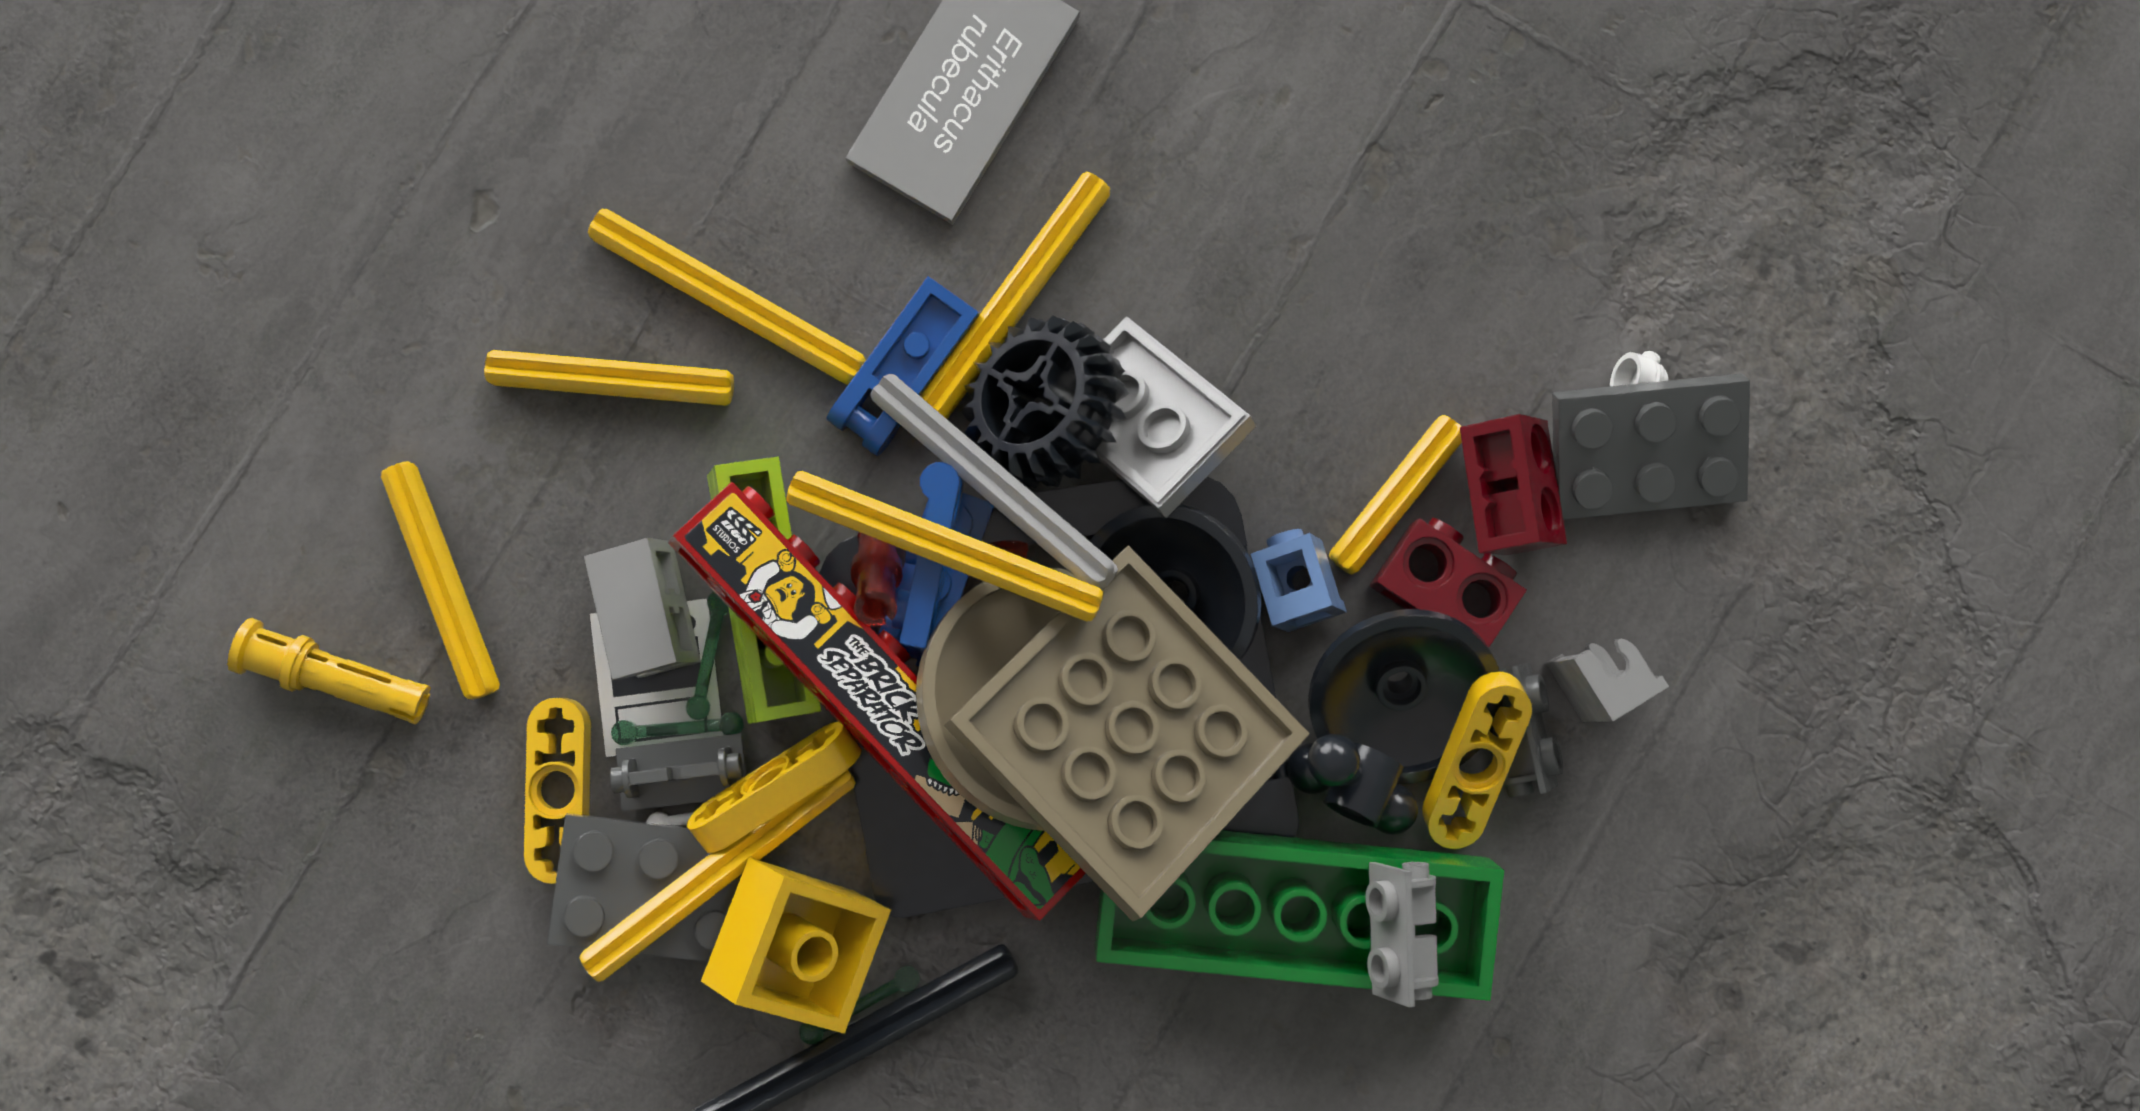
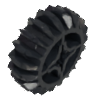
M1054 315L1051 316L1047 323L1042 319L1038 320L1030 317L1025 331L1021 328L1008 326L1007 342L1003 345L1001 343L989 342L992 356L987 362H973L980 373L977 382L964 385L969 396L973 398L972 402L960 410L966 417V420L971 422L964 434L1026 487L1036 488L1040 482L1046 486L1058 487L1063 475L1068 478L1080 479L1081 463L1084 460L1089 463H1100L1096 449L1102 442L1117 443L1113 433L1109 431L1112 422L1127 419L1122 412V408L1115 404L1130 394L1125 388V384L1119 380L1125 370L1122 368L1120 361L1113 357L1114 351L1111 349L1110 344L1100 336H1094V331L1082 323L1077 324L1074 321L1070 323L1065 318H1058ZM1039 397L1047 402L1052 401L1054 405L1049 407L1042 402H1035V399Z

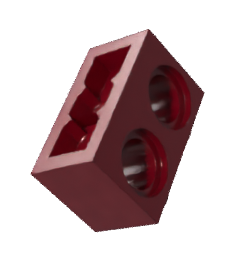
M1516 414L1459 427L1479 553L1512 555L1566 545L1567 540L1548 421Z
M1420 518L1408 526L1369 587L1404 610H1429L1451 616L1472 628L1490 647L1527 589L1513 581L1517 572L1501 559L1491 554H1484L1480 559L1462 547L1460 544L1464 540L1463 535L1450 525L1437 518H1432L1429 523ZM1416 548L1429 550L1438 561V573L1431 582L1418 580L1410 571L1409 557ZM1470 583L1483 586L1490 595L1491 606L1483 618L1472 616L1464 608L1462 596L1465 588Z

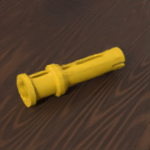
M254 618L247 619L240 626L228 654L227 665L228 670L241 675L248 670L278 680L282 689L291 692L295 690L300 691L304 687L315 691L318 690L333 695L336 698L393 715L415 725L421 720L430 699L429 692L431 687L429 685L406 680L349 659L346 660L331 655L328 652L319 650V645L310 637L301 635L293 639L266 630L263 623Z

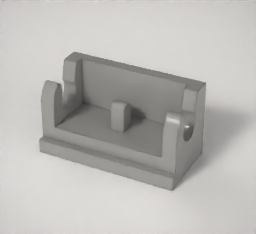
M644 538L584 556L612 680H620L636 675L637 678L646 677L701 662L676 553L667 540Z
M1616 639L1614 641L1617 652L1626 661L1625 670H1619L1608 652L1595 643L1587 644V650L1578 655L1564 656L1563 654H1558L1545 663L1582 722H1613L1662 692L1669 685L1662 675L1654 676L1639 650L1625 639Z

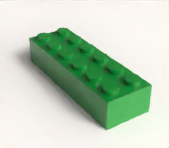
M1221 830L1140 919L1132 921L1100 888L1094 944L1096 962L1372 989V982L1367 968L1368 956L1371 952V922L1366 906V890L1370 884L1369 862H1377L1401 869L1402 863L1426 862L1429 863V875L1436 876V923L1415 925V936L1424 934L1437 936V975L1439 977V984L1432 987V995L1490 1001L1504 869L1490 858Z

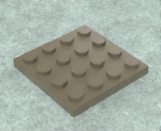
M1128 545L1112 560L1117 565L1118 571L1114 579L1102 590L1103 599L1097 615L1092 621L1086 622L1060 611L944 727L1132 921H1135L1144 916L1310 733Z

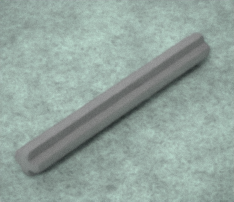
M888 374L884 376L879 384L873 388L871 392L873 402L942 462L951 465L964 481L1076 578L1099 587L1101 590L1105 589L1114 579L1118 568L1109 557L896 375Z

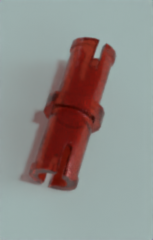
M857 532L858 553L854 556L851 563V580L856 587L854 613L858 620L866 625L882 626L886 624L885 611L886 616L891 621L897 613L896 588L900 585L903 578L902 560L897 554L896 546Z

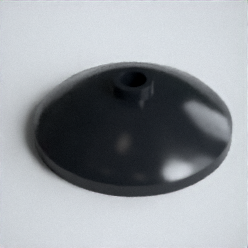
M1146 504L1119 514L1101 527L1092 537L1090 542L1111 560L1129 545L1171 590L1174 580L1182 582L1188 590L1187 600L1183 601V603L1239 661L1242 660L1249 650L1258 629L1261 612V592L1257 573L1249 554L1238 538L1224 524L1209 514L1190 506L1180 504L1165 518L1152 505Z
M1405 609L1385 612L1354 625L1340 635L1325 651L1315 668L1308 694L1310 719L1317 739L1328 734L1343 735L1353 743L1371 747L1403 765L1404 770L1397 784L1424 782L1433 779L1471 685L1481 676L1491 672H1500L1486 642L1463 622L1451 616L1429 610ZM1396 673H1407L1406 677L1400 681L1388 680L1390 676ZM1503 697L1499 703L1493 704L1488 702L1486 705L1492 716V721L1497 710L1502 707ZM1491 724L1489 731L1492 733L1494 728ZM1480 748L1467 752L1462 757L1459 766L1468 761Z

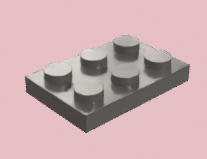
M1740 373L1552 392L1553 458L1563 520L1748 501L1750 380Z
M566 813L547 945L587 949L710 853L704 850L687 827ZM742 874L639 954L709 961Z

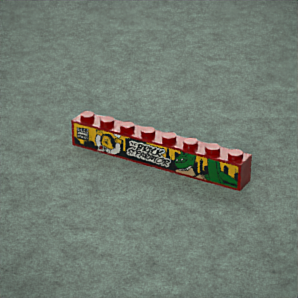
M733 482L728 484L671 537L668 544L830 714L845 726L852 737L1024 917L1040 921L1086 873L1046 831L1026 829L997 820L969 803L951 786L934 763L920 729L916 704L917 676L905 664L910 659L909 653L887 631L882 630L877 635L860 617L865 611L863 604L846 586L838 582L832 587L818 573L815 568L820 564V560L803 540L794 534L788 540L769 521L775 516V513L760 494L749 486L741 491Z

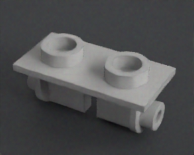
M1369 862L1370 884L1366 890V906L1371 922V952L1368 956L1367 968L1372 982V994L1406 1007H1415V1000L1432 998V987L1439 984V977L1437 975V936L1431 934L1415 936V925L1436 923V876L1429 875V863L1405 862L1402 863V869L1377 862Z

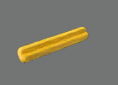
M1446 415L1439 416L1331 549L1329 557L1338 567L1351 575L1361 569L1462 443L1459 428L1462 426Z

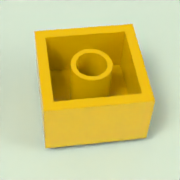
M749 857L701 982L735 1005L845 1034L891 909L852 889Z

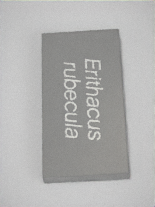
M942 0L845 157L847 163L953 225L1080 19V11L1061 0Z

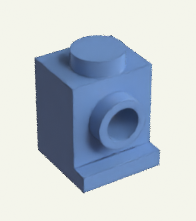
M1302 529L1288 530L1266 540L1268 548L1250 554L1272 626L1286 632H1291L1347 613L1344 601L1340 599L1327 554L1320 538L1311 533L1304 535ZM1301 569H1308L1311 578L1310 584L1306 588L1296 590L1292 582L1293 576Z

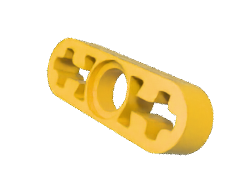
M1491 672L1481 676L1471 685L1423 802L1422 815L1432 839L1442 847L1449 849L1464 848L1473 844L1482 835L1531 719V701L1520 681L1511 674ZM1503 695H1507L1512 704L1511 707H1500L1492 721V716L1486 706L1487 703H1499ZM1491 724L1498 737L1489 731ZM1483 748L1493 753L1491 764L1482 772L1469 774L1459 769L1462 757L1473 749ZM1456 787L1464 791L1461 798ZM1461 799V806L1466 815L1465 818L1460 816L1454 817L1450 825L1445 824L1442 814L1453 815Z
M549 698L540 702L533 708L527 721L524 861L528 871L534 878L550 884L556 883L557 871H554L552 860L542 859L541 852L543 847L553 845L555 825L541 828V817L560 819L565 818L566 813L589 816L591 720L587 710L579 702L568 698ZM558 708H562L564 719L574 721L573 733H566L562 736L561 754L575 752V764L567 761H554L542 764V753H556V736L553 733H545L544 725L546 720L556 718ZM555 771L567 774L572 779L575 788L573 799L567 806L561 809L548 805L541 793L544 779ZM564 826L560 827L559 829L560 846L562 842Z
M839 722L830 723L707 800L691 815L687 822V828L707 853L723 850L843 774L859 758L861 747L843 724Z

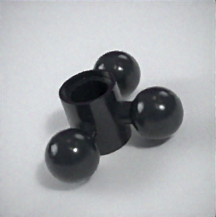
M1328 734L1320 737L1314 743H1307L1298 747L1288 760V776L1291 783L1297 789L1308 794H1318L1329 789L1324 804L1352 821L1376 828L1385 834L1395 835L1410 829L1417 819L1418 804L1415 796L1409 789L1397 784L1404 770L1403 765L1376 749L1353 743L1343 735Z

